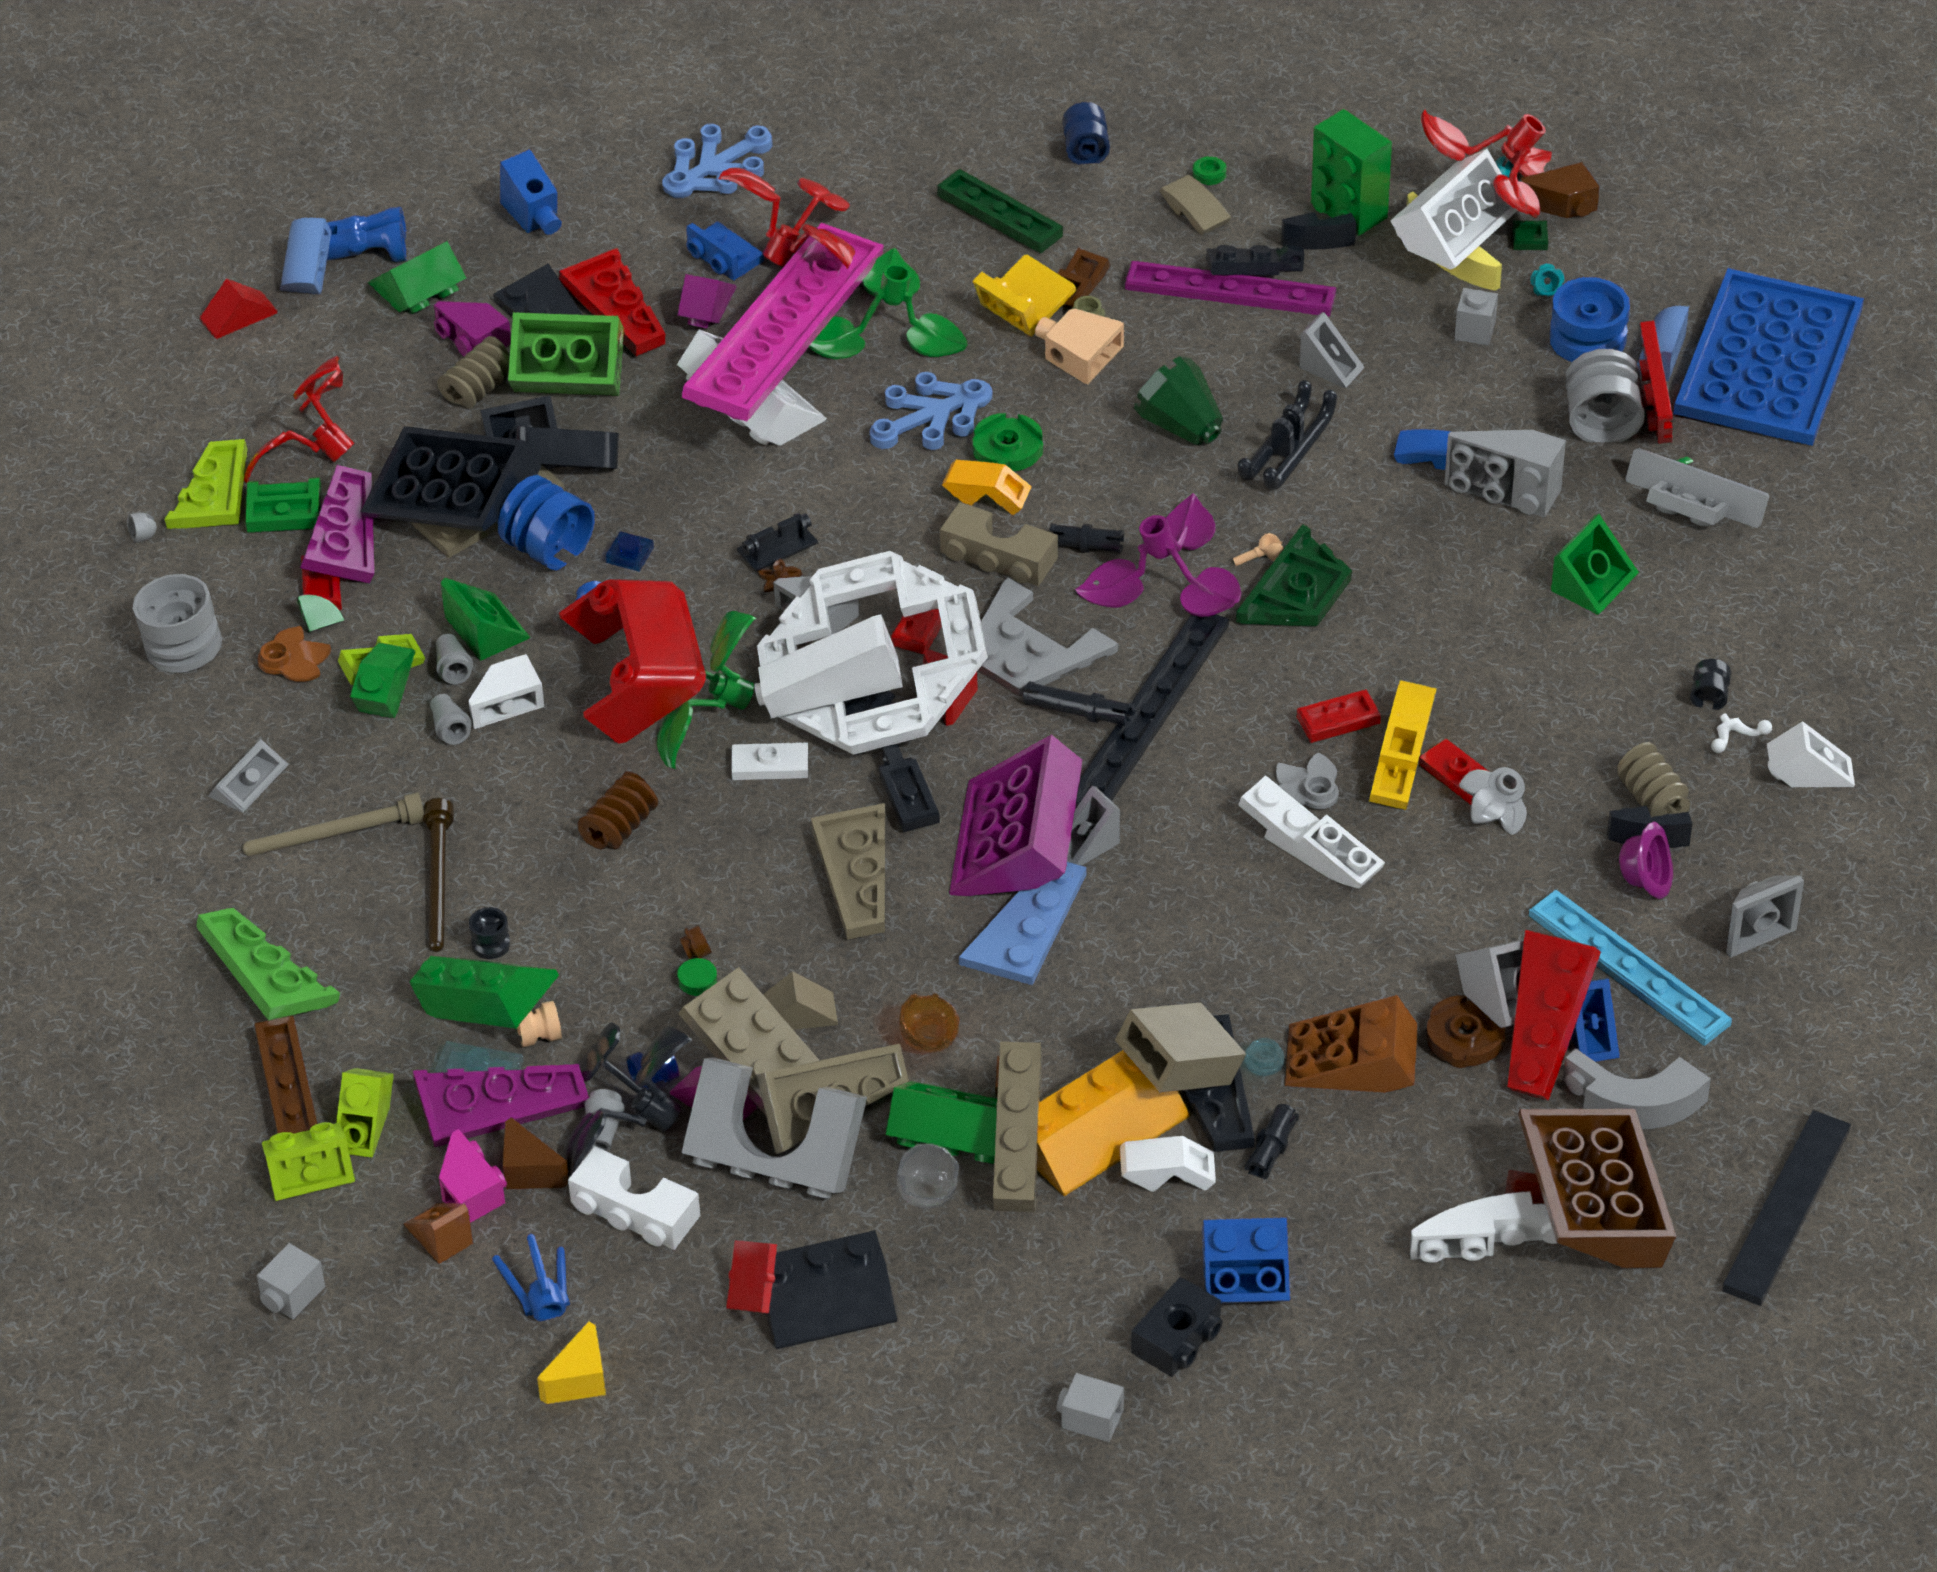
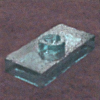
M446 1041L435 1073L447 1072V1069L464 1068V1072L488 1071V1067L521 1070L523 1054Z

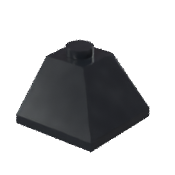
M551 396L480 410L485 436L515 439V427L558 429ZM543 465L546 469L561 467V466H545V465Z

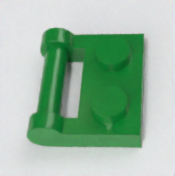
M320 477L309 478L308 482L259 484V481H248L246 501L247 532L314 529L320 512Z

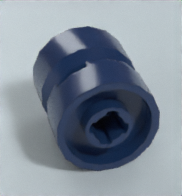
M1091 102L1076 103L1069 107L1062 119L1068 157L1076 164H1092L1104 161L1110 151L1104 110L1099 105Z

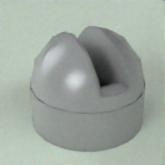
M139 512L129 514L127 517L128 531L134 543L146 541L153 537L157 526L151 515Z

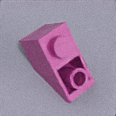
M459 1129L451 1134L439 1175L442 1201L444 1203H465L471 1223L505 1204L503 1188L507 1184L500 1169L495 1165L491 1167L485 1161L484 1154L478 1143L474 1140L469 1142Z

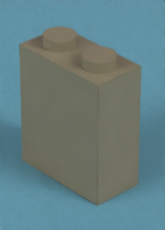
M1201 1002L1131 1009L1115 1039L1118 1045L1160 1093L1230 1085L1246 1056L1243 1049Z

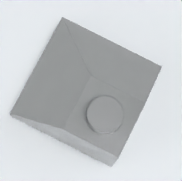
M1800 875L1772 876L1760 882H1752L1740 890L1732 907L1726 950L1730 958L1797 930L1804 880Z

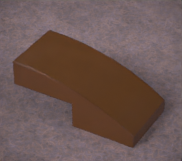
M1077 248L1066 270L1059 269L1057 273L1073 283L1076 288L1073 295L1062 305L1063 307L1072 309L1074 302L1078 298L1090 295L1110 267L1108 258Z

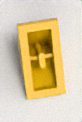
M588 1322L537 1377L539 1395L542 1402L550 1404L606 1395L595 1324Z

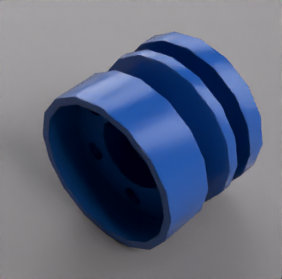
M534 475L527 477L517 484L506 498L498 519V534L505 543L514 546L521 552L529 554L535 561L556 571L566 565V563L554 557L561 549L564 548L575 556L585 549L593 532L595 513L589 503L574 494L564 491L562 487L553 484L550 480Z

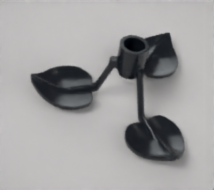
M611 1022L602 1030L597 1038V1042L588 1049L579 1065L584 1082L589 1081L602 1065L637 1093L632 1102V1108L636 1110V1115L605 1108L598 1109L595 1115L592 1113L586 1114L573 1129L563 1148L562 1157L567 1161V1176L569 1178L579 1167L600 1136L606 1124V1117L634 1122L641 1127L648 1122L662 1132L667 1131L673 1125L680 1113L681 1105L667 1097V1094L661 1091L651 1078L678 1050L692 1041L691 1037L673 1026L665 1027L645 1051L641 1059L642 1068L638 1071L634 1082L607 1059L619 1042L620 1027Z

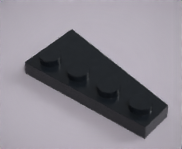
M549 263L493 294L494 302L512 317L513 313L583 315Z
M1229 1014L1213 1016L1234 1039ZM1240 1067L1230 1085L1181 1090L1214 1152L1254 1148L1255 1137Z

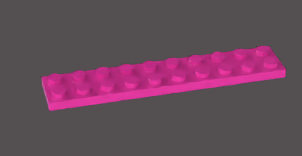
M821 223L817 229H826L854 247L856 253L849 268L846 269L844 264L830 250L810 236L685 383L682 398L695 402L698 406L708 407L725 413L733 419H741L748 422L867 276L877 258L883 254L884 245Z

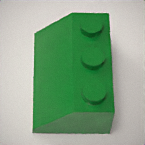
M430 956L421 965L409 983L426 1014L434 1018L517 1029L558 978L559 974L556 969L467 958Z
M909 1081L894 1087L886 1135L897 1137L896 1143L899 1145L919 1148L922 1142L936 1145L935 1151L941 1154L958 1156L961 1150L975 1153L974 1160L995 1164L998 1098Z

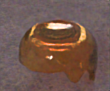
M914 993L901 1005L898 1025L904 1042L912 1049L924 1053L943 1051L953 1044L958 1036L960 1019L954 1006L945 999L940 998L937 993L928 996H919L917 993Z

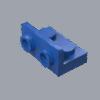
M718 221L705 230H702L694 223L686 226V246L690 254L695 258L701 257L708 262L719 275L725 274L734 281L764 262V255L761 251Z

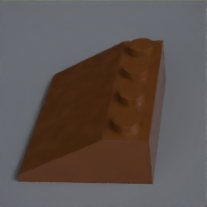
M1520 1109L1518 1113L1556 1242L1623 1268H1662L1676 1239V1233L1636 1109Z

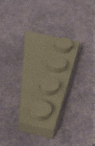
M885 803L811 818V829L847 940L885 932Z

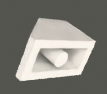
M527 654L491 665L469 699L470 717L474 729L544 707L542 683Z
M1803 721L1767 743L1768 768L1771 774L1777 780H1783L1791 787L1855 786L1851 758Z

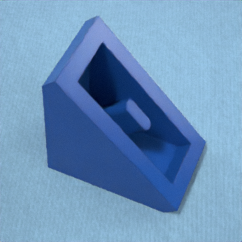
M1608 978L1590 982L1571 1036L1575 1049H1578L1594 1062L1620 1058Z

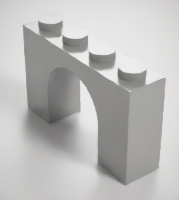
M704 1058L682 1149L683 1154L694 1156L693 1163L704 1167L716 1168L717 1163L732 1166L730 1173L738 1176L754 1178L755 1173L770 1176L768 1183L776 1186L792 1188L793 1183L808 1186V1194L818 1197L831 1198L832 1193L844 1192L867 1100L866 1096L831 1087L818 1088L809 1130L804 1141L792 1153L783 1157H775L762 1152L754 1146L744 1129L743 1108L753 1067L718 1058Z

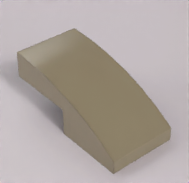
M1190 175L1174 181L1160 190V193L1173 211L1179 216L1184 214L1201 236L1228 223L1231 219L1229 213L1215 196Z

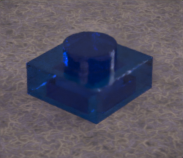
M620 531L605 555L606 563L640 572L654 549V541Z

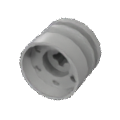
M1597 349L1582 354L1567 369L1565 384L1569 423L1574 434L1586 442H1622L1636 434L1643 425L1645 410L1641 393L1640 370L1636 361L1629 355L1614 349Z
M186 574L163 576L143 586L135 596L132 608L141 633L144 649L149 662L158 670L170 673L188 672L201 668L213 660L219 652L222 636L214 614L210 593L206 584L200 579Z

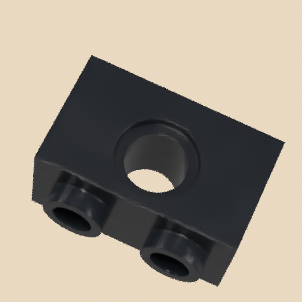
M1180 1276L1131 1330V1353L1170 1377H1173L1181 1367L1189 1368L1197 1357L1200 1345L1205 1340H1214L1222 1328L1221 1300Z

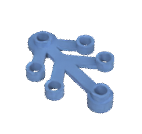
M716 124L704 125L701 128L703 147L700 165L689 170L690 159L695 156V144L691 139L687 138L677 140L674 144L675 156L677 158L675 170L663 178V189L674 198L687 197L694 190L719 191L724 194L735 192L738 187L736 183L723 179L718 180V177L724 170L729 168H743L761 177L764 174L763 160L759 157H748L743 161V164L730 162L748 152L762 154L769 151L772 147L771 133L764 126H753L746 133L744 140L716 155L717 144L721 142V128ZM707 175H718L717 179L704 178Z
M930 372L919 373L915 378L916 391L919 394L931 395L934 393L950 397L936 399L906 394V389L900 385L888 387L885 390V402L888 407L894 409L904 407L918 409V411L893 422L889 419L877 420L870 428V442L873 446L880 449L891 448L897 444L899 434L932 420L931 425L922 431V444L930 450L939 449L944 444L943 433L951 411L962 407L961 413L956 414L952 419L953 432L958 436L972 434L977 409L986 406L991 401L992 388L987 382L978 379H971L962 384L937 381L936 376Z

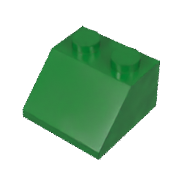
M448 241L368 281V284L399 313L409 308L413 314L430 305L427 298L438 293L440 299L458 291L459 289L456 284L466 279V276Z

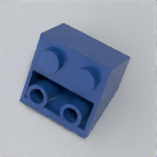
M1287 1218L1203 1221L1202 1247L1206 1292L1220 1299L1221 1303L1290 1301Z

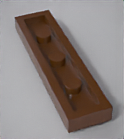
M294 1016L254 1023L277 1133L291 1132L295 1134L310 1130L312 1126L317 1124Z

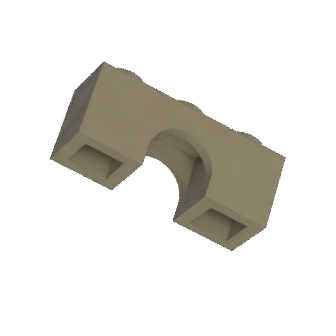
M962 502L958 503L940 529L941 553L946 554L947 557L954 561L963 560L978 565L986 572L995 571L1010 576L1018 583L1027 582L1039 586L1058 559V535L1024 524L1019 533L1012 537L993 536L992 512Z

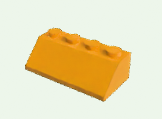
M1122 1050L1039 1102L1037 1171L1063 1196H1066L1121 1161L1120 1146L1125 1141L1155 1139L1187 1119L1189 1112L1178 1091L1160 1093Z

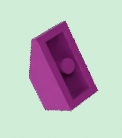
M685 274L678 315L688 318L687 325L708 328L709 322L719 324L737 285Z

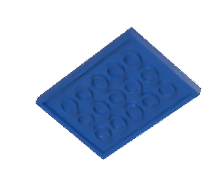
M1728 268L1678 393L1673 414L1813 446L1860 318L1864 298Z

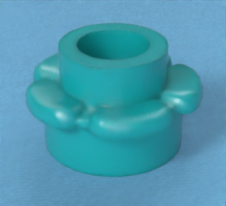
M1548 263L1540 265L1539 269L1534 270L1530 277V283L1534 286L1533 291L1538 296L1554 295L1565 281L1563 272L1560 269H1556L1553 264ZM1545 278H1550L1549 284L1544 283Z

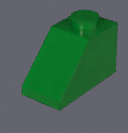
M378 643L360 662L350 695L359 712L389 718L396 717L414 659V649Z

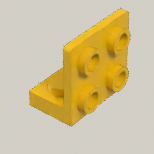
M1023 255L1001 279L998 277L993 279L981 272L973 280L981 305L1030 337L1035 334L1038 322L1043 317L1049 319L1076 291L1073 283L1029 255Z

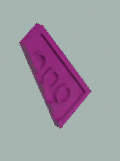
M339 465L336 466L302 560L301 569L370 584L374 576L373 517L363 516L360 512L372 490V474L370 472Z
M579 1064L526 1066L524 1070H505L504 1067H488V1071L464 1072V1068L447 1069V1072L427 1073V1070H413V1079L434 1147L449 1144L451 1134L458 1129L468 1139L505 1129V1121L510 1117L519 1124H524L584 1108L585 1101L589 1098Z

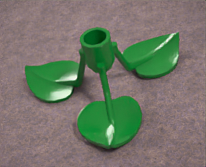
M893 248L877 258L872 269L862 281L864 289L870 295L875 296L860 325L854 328V325L849 320L833 316L809 346L814 352L830 359H845L860 353L866 343L859 334L865 330L881 299L886 304L892 306L899 305L902 301L906 303L909 323L913 326L908 329L906 339L910 347L916 352L929 357H942L963 351L967 348L968 343L957 326L943 316L926 313L919 320L916 319L912 297L920 288V279L914 269L903 260L898 250Z
M729 611L720 621L710 645V650L713 653L710 658V668L717 673L712 674L705 670L706 679L710 680L708 691L710 694H713L714 699H689L664 717L657 734V749L667 767L676 769V756L692 719V706H716L724 709L725 705L728 704L743 710L749 704L754 692L753 682L741 678L740 674L731 671L725 666V663L756 617L737 611Z

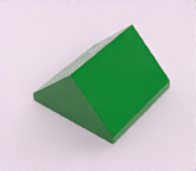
M1600 514L1594 515L1554 556L1551 585L1552 592L1597 615L1639 573Z
M445 577L441 581L445 618L480 661L530 638L495 593Z

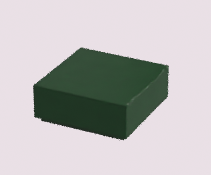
M1547 221L1512 222L1514 250H1548Z

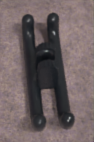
M1307 380L1299 382L1294 403L1288 404L1282 412V417L1277 418L1273 422L1271 435L1251 461L1248 458L1239 460V476L1246 481L1254 479L1275 453L1286 458L1277 470L1270 467L1264 470L1263 480L1264 485L1269 490L1279 489L1330 423L1337 403L1336 392L1330 389L1324 392L1321 409L1304 433L1303 417L1305 415L1303 414L1310 401L1312 386Z

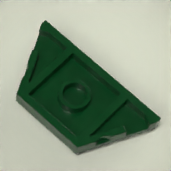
M1302 524L1236 611V622L1240 624L1318 626L1350 583L1352 570L1342 560L1337 559L1333 555V551L1325 543L1319 545L1311 537V529Z

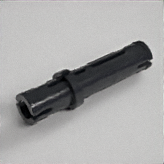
M1029 681L1025 689L1031 690L1032 694L1023 693L1025 705H1034L1084 716L1089 722L1094 723L1102 720L1129 727L1133 719L1126 718V716H1134L1135 714L1133 703L1105 699L1104 695L1095 692L1087 695Z

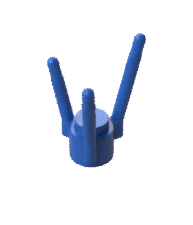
M533 1234L527 1236L530 1254L538 1279L530 1285L528 1296L500 1256H493V1262L522 1303L526 1316L534 1315L536 1320L544 1321L564 1314L566 1306L570 1305L566 1289V1259L563 1247L557 1248L556 1284L546 1276L535 1236Z

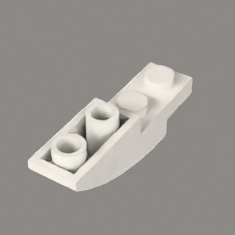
M1264 776L1240 799L1239 806L1267 829L1264 836L1265 839L1331 880L1360 888L1385 864L1383 860L1328 815L1319 820L1267 776Z
M1531 1192L1510 1193L1461 1204L1421 1223L1411 1230L1410 1258L1422 1259L1426 1262H1437L1443 1258L1463 1257L1474 1261L1484 1256H1493L1494 1242H1503L1506 1245H1518L1523 1241L1544 1240L1551 1244L1557 1242L1545 1204L1532 1205Z

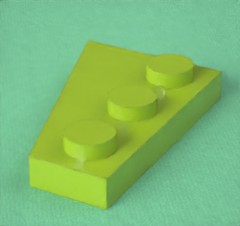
M245 439L209 442L192 471L194 477L188 488H182L178 495L179 503L174 511H169L165 518L167 529L239 524L247 458Z

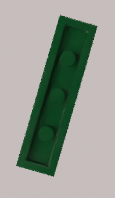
M958 169L937 185L938 197L1040 254L1063 237L1062 225L961 169Z

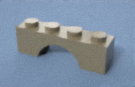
M1000 1042L993 1186L994 1211L1035 1212L1038 1114L1042 1071L1041 1043Z

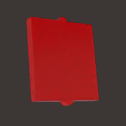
M735 1240L732 1266L728 1274L730 1282L726 1308L769 1313L772 1283L775 1281L774 1267L777 1244Z

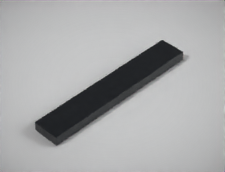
M1815 1110L1812 1111L1723 1283L1722 1292L1762 1306L1850 1132V1123Z

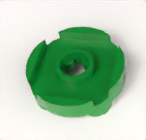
M1006 413L988 416L980 421L974 429V437L972 439L973 455L978 462L1005 464L1012 471L1026 469L1035 464L1043 454L1042 429L1036 421L1021 414H1018V419L1006 418ZM1004 440H1005L1007 443H1011V442L1014 441L1013 444H1002L1001 442L1004 441Z

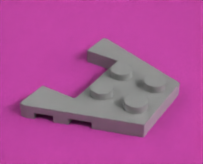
M1008 577L1004 580L981 621L988 658L978 671L1016 695L1021 696L1024 692L1028 693L1031 691L1025 689L1029 681L1046 685L1059 679L1060 675L1076 668L1082 669L1091 665V661L1105 655L1109 657L1118 651V643L1096 629L1091 628L1068 649L1014 617L1033 601V592Z

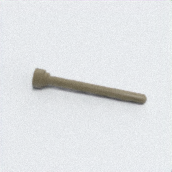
M419 792L404 795V800L397 801L398 805L250 840L244 843L242 850L245 855L253 856L402 820V823L410 822L411 825L424 822V810Z

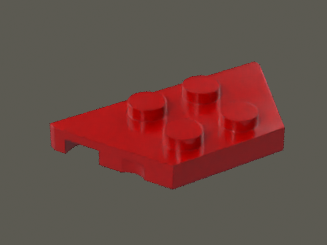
M1654 320L1640 322L1644 360H1639L1641 380L1647 381V384H1644L1641 389L1644 407L1651 406L1652 409L1646 410L1649 432L1656 431L1658 444L1671 443L1673 433L1671 421H1673V415Z

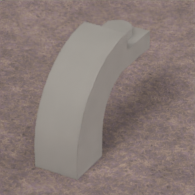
M1575 1049L1565 1057L1563 1081H1565L1571 1092L1576 1095L1583 1094L1585 1096L1583 1109H1636L1642 1129L1668 1126L1692 1115L1708 1101L1711 1078L1681 1057H1678L1666 1069L1655 1076L1644 1079L1623 1078L1610 1073L1578 1049Z

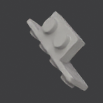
M1641 448L1633 451L1626 476V482L1649 490L1646 502L1657 505L1656 508L1659 511L1667 514L1680 513L1690 517L1692 523L1700 526L1715 525L1721 519L1727 517L1758 528L1762 524L1769 500V494Z

